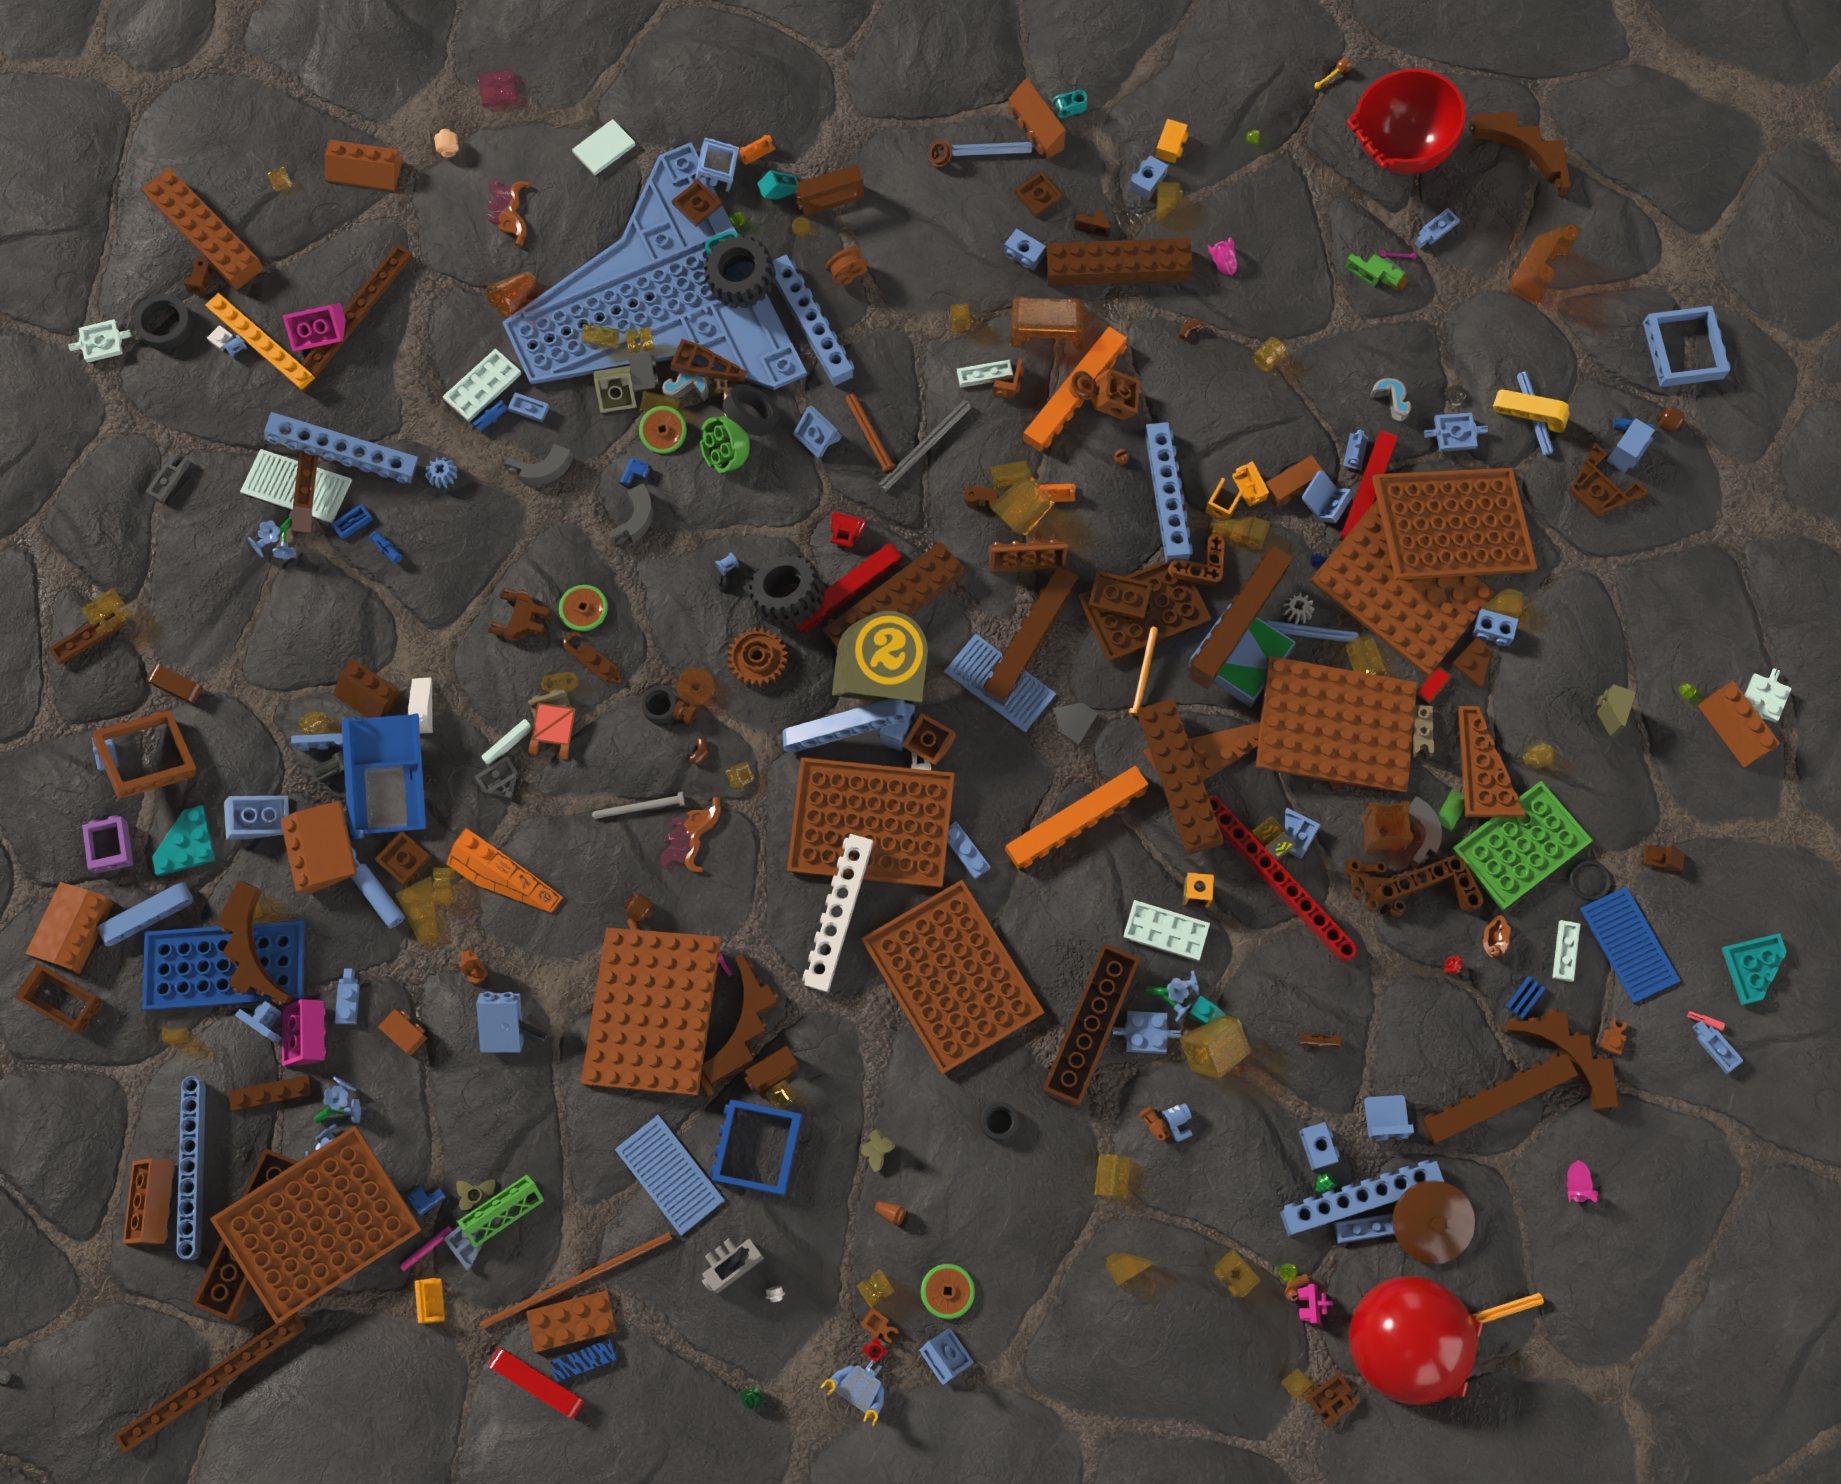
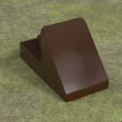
M1098 207L1095 218L1086 214H1077L1074 229L1109 237L1111 225Z
M1646 845L1644 847L1643 865L1683 872L1685 853L1674 845H1670L1667 848Z

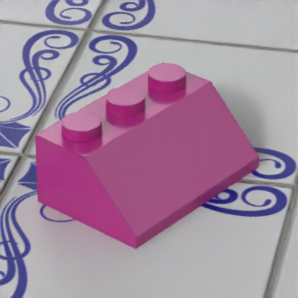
M341 302L283 315L292 351L343 341L346 320Z
M301 999L282 1007V1066L314 1064L324 1060L326 1054L324 1047L326 1032L324 1027V1001Z

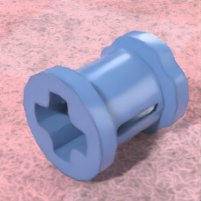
M239 334L230 342L223 343L232 358L237 352L247 349Z
M732 552L721 561H715L718 570L723 576L734 567H740Z

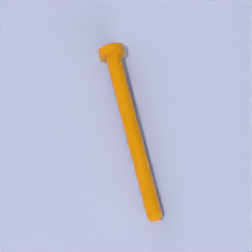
M1156 627L1150 629L1134 706L1129 710V714L1133 716H1138L1137 709H1140L1158 632Z

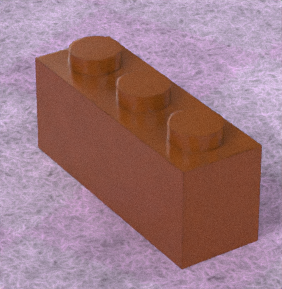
M1311 455L1267 481L1265 485L1269 491L1268 497L1276 507L1281 504L1286 505L1292 500V497L1304 494L1319 470L1323 471V469Z

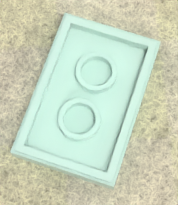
M612 119L574 147L572 152L595 176L633 148L635 142Z

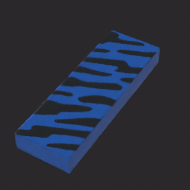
M609 1339L550 1361L555 1380L559 1382L617 1359Z

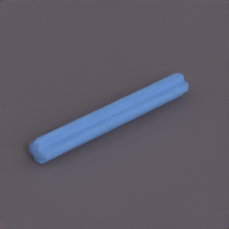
M1031 142L951 145L953 147V156L1032 152Z
M1520 372L1517 375V379L1522 393L1535 396L1528 373ZM1532 420L1543 454H1552L1554 449L1545 423Z
M1266 621L1267 624L1283 634L1357 643L1359 636L1357 632Z

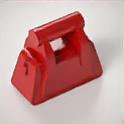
M833 511L830 522L831 532L833 533L831 543L852 549L854 540L859 539L865 530L866 521ZM839 535L848 537L849 540L839 538Z

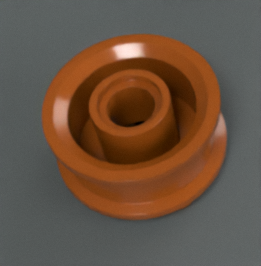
M859 247L846 248L835 254L827 262L826 270L832 273L834 283L847 285L852 282L853 278L867 271L868 261L860 255L861 249Z

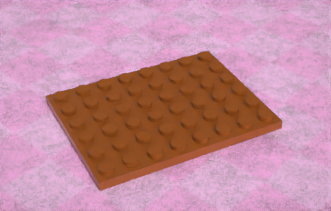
M1513 468L1375 474L1372 477L1395 580L1525 573L1537 570Z
M1377 500L1309 581L1426 676L1430 675L1476 618L1479 611L1485 607L1495 594L1493 590L1475 576L1395 580ZM1447 586L1449 588L1451 604L1447 602L1445 588ZM1453 608H1456L1457 612L1451 611L1453 610Z
M1269 656L1266 666L1256 768L1402 794L1407 793L1417 682Z
M801 757L787 872L830 877L837 876L839 868H837L838 859L840 856L843 857L845 852L842 849L844 840L849 838L850 834L873 840L863 880L942 888L955 773ZM852 852L849 855L851 861H856L860 857L858 852ZM850 870L843 874V878L852 879L854 877V872Z
M963 880L861 938V941L942 1075L1045 1013Z
M606 927L581 1078L582 1085L698 1096L722 938L717 936Z
M356 1125L210 1218L276 1324L285 1320L422 1230Z

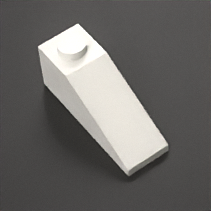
M431 677L412 679L408 715L419 713L420 733H433Z

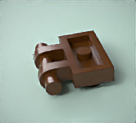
M1339 1372L1305 1397L1317 1415H1321L1326 1411L1328 1417L1323 1420V1423L1327 1428L1333 1423L1336 1425L1340 1422L1342 1416L1347 1412L1351 1413L1354 1411L1355 1406L1360 1403L1357 1396L1352 1397L1350 1400L1348 1399L1346 1394L1352 1391V1389ZM1341 1400L1343 1405L1334 1411L1331 1406Z

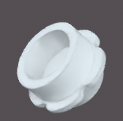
M782 1286L766 1289L767 1296L765 1298L770 1299V1302L780 1301L782 1296L785 1295V1291H783Z

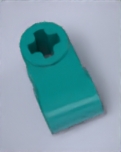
M1077 90L1055 96L1053 104L1056 105L1057 116L1065 118L1083 113L1087 109L1086 92Z

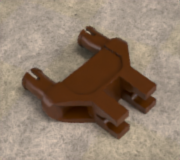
M503 587L500 599L512 601L516 604L509 624L503 625L491 621L488 633L504 636L507 641H514L528 634L544 637L546 632L544 625L534 623V619L536 617L550 620L552 614L549 612L550 609L535 605L526 590L515 591Z

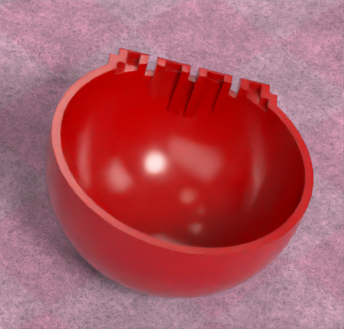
M1423 69L1399 70L1381 77L1368 87L1360 98L1356 111L1350 115V119L1347 120L1346 124L1353 132H1356L1355 135L1363 151L1373 163L1382 169L1396 174H1418L1441 164L1456 148L1463 134L1465 103L1457 87L1444 76Z
M1400 1276L1381 1282L1368 1291L1360 1300L1350 1322L1349 1347L1358 1372L1366 1383L1380 1395L1402 1404H1430L1446 1397L1456 1399L1457 1395L1465 1397L1468 1382H1465V1380L1470 1378L1479 1342L1477 1337H1480L1483 1323L1477 1321V1316L1470 1314L1460 1298L1446 1286L1424 1277Z

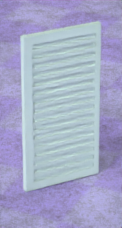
M260 449L240 493L293 510L298 461ZM317 468L312 517L333 523L352 479Z

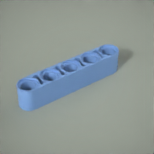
M185 882L178 883L103 922L97 929L105 946H112L189 906L194 902V899Z

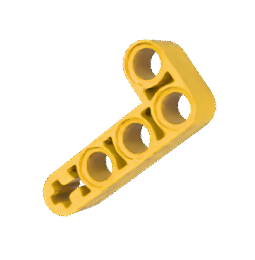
M1508 390L1498 391L1492 407L1494 411L1501 414L1546 422L1550 430L1559 433L1564 432L1570 415L1569 406L1563 401Z

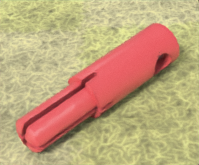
M1691 1011L1687 1015L1688 1018L1698 1022L1703 1021L1706 1026L1718 1029L1719 1031L1724 1029L1725 1023Z

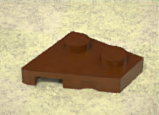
M1476 638L1452 663V666L1480 689L1484 682L1492 649L1482 640Z

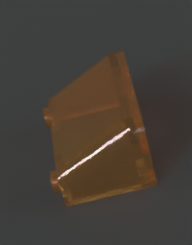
M1566 224L1538 235L1509 282L1510 290L1538 305L1554 276L1553 269L1544 264L1548 257L1555 260L1560 255H1564L1567 258L1582 229L1573 224Z
M1016 297L1012 301L1010 345H1019L1022 339L1029 341V337L1063 338L1065 343H1069L1070 340L1073 342V347L1082 348L1084 340V303L1076 298L1065 300Z

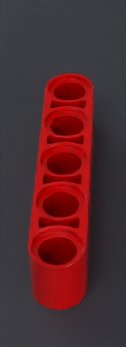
M501 1347L498 1348L488 1364L494 1371L571 1419L575 1418L585 1401Z

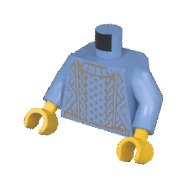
M873 1360L870 1361L865 1370L858 1365L856 1367L850 1365L838 1370L830 1379L825 1380L821 1385V1389L824 1386H828L830 1391L827 1395H830L833 1391L837 1392L866 1413L863 1419L864 1422L866 1418H872L873 1423L871 1426H874L884 1403L882 1382L875 1378L882 1366Z

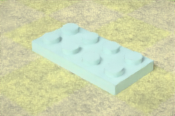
M494 349L443 396V399L470 422L522 373L497 349Z
M1134 900L1123 939L1199 962L1210 923Z

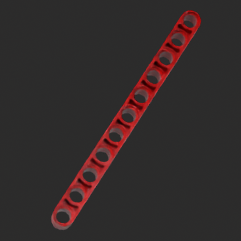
M1209 796L1210 803L1216 807V810L1213 811L1221 834L1337 959L1343 962L1351 960L1357 951L1356 945L1233 813L1217 797ZM1220 818L1228 819L1229 824H1222ZM1239 832L1243 838L1237 839L1233 833ZM1252 846L1256 852L1249 853L1246 847ZM1261 860L1267 861L1268 864H1269V867H1268V868L1262 867L1261 864H1260V861H1261ZM1280 875L1283 881L1277 882L1273 876ZM1293 889L1296 892V896H1289L1287 890ZM1300 904H1307L1310 910H1302ZM1320 918L1323 921V925H1316L1314 919ZM1328 933H1334L1337 940L1329 939ZM1342 947L1348 948L1350 955L1343 954Z

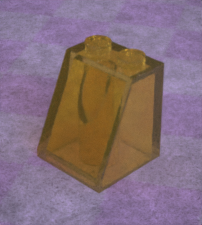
M1024 476L994 501L990 507L1015 532L1025 536L1055 502L1052 500L1053 496L1046 489L1042 491L1038 487L1040 483L1034 477Z
M1226 1015L1179 1038L1191 1071L1218 1079L1251 1053L1242 1023L1238 1018Z

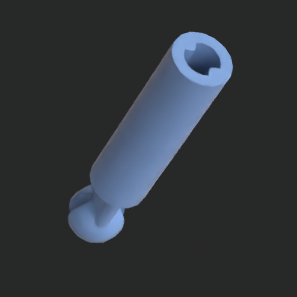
M352 848L357 874L351 876L352 880L388 928L399 925L405 919L404 914L367 865L358 862L356 851Z

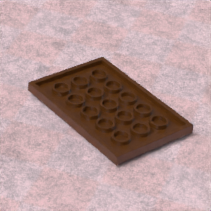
M1166 561L1125 576L1152 583L1144 620L1088 608L1092 590L1078 595L1077 599L1107 662L1110 663L1146 648L1152 627L1158 629L1155 644L1211 622L1212 618L1194 582L1172 577L1168 573L1170 564H1166Z

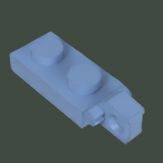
M1447 208L1422 228L1415 245L1420 249L1427 242L1429 244L1436 242L1459 224L1460 219Z
M344 969L343 979H339L335 1024H357L360 985L358 984V979H354L355 970Z
M1703 1021L1698 1022L1692 1027L1698 1035L1699 1043L1726 1074L1743 1062V1059L1717 1029L1708 1028Z

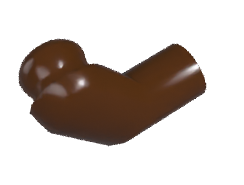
M1200 319L1186 322L1178 335L1179 338L1186 340L1191 330L1201 331L1204 328V324Z
M706 738L697 739L698 750L689 758L690 762L694 765L702 763L708 757L709 752Z

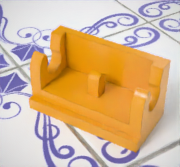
M1249 462L1237 468L1236 473L1232 477L1239 490L1244 488L1242 496L1247 506L1250 507L1267 500L1269 491L1254 462Z
M442 1279L416 1280L415 1292L418 1323L426 1324L445 1321Z

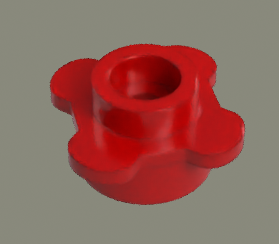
M1461 956L1449 957L1444 965L1446 967L1444 973L1457 974L1463 965V962L1460 960Z
M873 1338L871 1343L864 1345L862 1348L863 1353H866L869 1357V1361L877 1362L878 1359L887 1354V1349L880 1344L879 1338Z

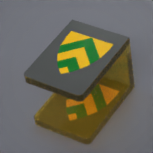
M1273 816L1268 817L1252 831L1276 860H1279L1297 845Z

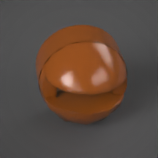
M1119 449L1115 452L1114 461L1118 465H1125L1129 460V454L1126 450Z

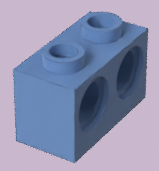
M1481 609L1476 617L1472 636H1476L1483 641H1493L1500 646H1509L1514 639L1518 619ZM1482 624L1488 625L1489 629H1485ZM1500 629L1506 630L1508 634H1503Z

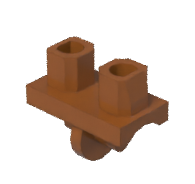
M471 949L460 954L462 961L458 962L469 982L472 984L483 982L489 974L477 954L474 955Z

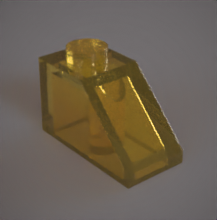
M1158 182L1156 223H1160L1178 208V203L1182 201L1183 190H1179L1180 183Z
M1515 589L1503 590L1486 603L1482 609L1518 619L1522 613V592H1518Z
M1117 1252L1106 1257L1108 1262L1104 1264L1116 1286L1153 1265L1151 1260L1126 1253L1118 1255Z

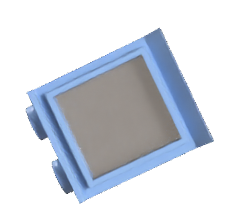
M705 138L701 147L695 181L700 179L702 175L710 178L709 184L711 186H716L718 180L727 182L726 191L729 192L733 182L739 147Z

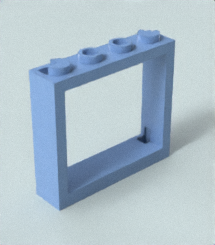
M1712 306L1647 315L1643 325L1660 387L1724 379L1731 368L1730 362L1726 358V347L1722 343L1721 329L1717 325V314ZM1704 318L1717 367L1671 373L1659 324Z

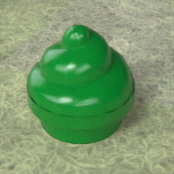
M1326 1172L1317 1177L1318 1181L1316 1182L1317 1187L1315 1190L1320 1193H1326L1334 1190L1337 1183Z

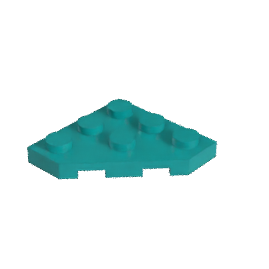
M203 805L183 810L152 856L155 874L158 877L216 861L206 811Z
M1780 933L1721 948L1741 1005L1763 1000L1769 984L1773 981L1778 967L1787 953Z

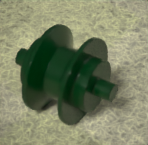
M756 1386L743 1390L741 1394L742 1404L748 1410L760 1407L764 1401L762 1391Z

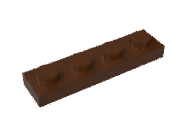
M113 608L48 649L56 662L61 665L124 627L126 623L118 610Z
M310 1075L228 1091L230 1110L232 1112L313 1096Z

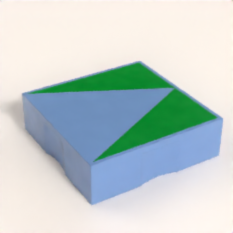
M1221 617L1216 622V624H1219V622L1221 621ZM1256 617L1213 682L1222 686L1229 694L1251 708L1264 690L1267 658L1272 656L1286 659L1296 642ZM1212 629L1190 658L1188 667H1190V662L1192 661L1193 657L1196 654H1199L1201 650L1200 648L1206 639H1209V637L1211 636Z

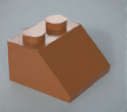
M921 713L902 747L936 765L949 750L956 738V734L953 730Z

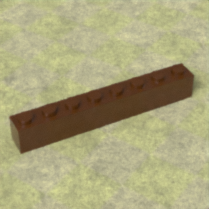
M1059 566L1055 572L1052 571L1050 573L1047 586L1041 588L1038 595L1040 596L1037 602L1034 601L1029 609L1030 614L1028 617L1025 616L1020 624L1021 629L1019 632L1016 631L1011 639L1012 644L1004 649L1001 662L995 664L992 677H988L983 685L985 696L1004 706L1078 584L1077 575Z
M1559 1053L1548 1057L1549 1061L1544 1064L1539 1061L1531 1065V1070L1528 1072L1520 1070L1512 1074L1514 1078L1509 1081L1504 1078L1496 1082V1087L1489 1089L1487 1086L1477 1091L1478 1096L1472 1098L1471 1095L1460 1099L1461 1104L1455 1107L1452 1103L1443 1107V1112L1438 1115L1433 1112L1425 1116V1121L1420 1124L1431 1145H1435L1574 1078L1578 1073L1568 1055L1565 1053L1560 1056Z

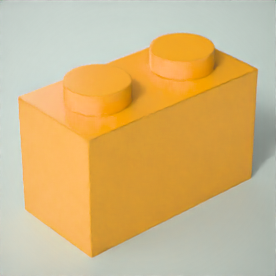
M1167 119L1156 148L1155 158L1175 164L1177 157L1180 158L1184 148L1181 147L1182 143H1186L1189 133L1186 132V124Z

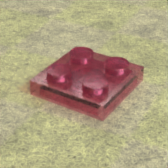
M512 69L478 74L483 108L518 102Z

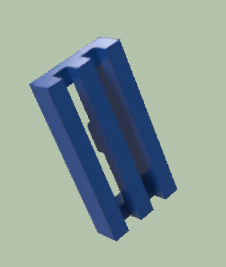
M360 504L331 523V525L343 540L372 521L373 518L364 505ZM363 511V513H361L360 515L356 516L355 518H352L353 516ZM349 520L346 524L338 528V526Z
M1528 976L1505 1008L1522 1020L1545 990V987L1540 986L1537 981L1532 980V977ZM1531 984L1532 986L1514 1009L1512 1007L1514 1002L1526 986ZM1536 988L1538 990L1524 1010L1519 1013V1009Z

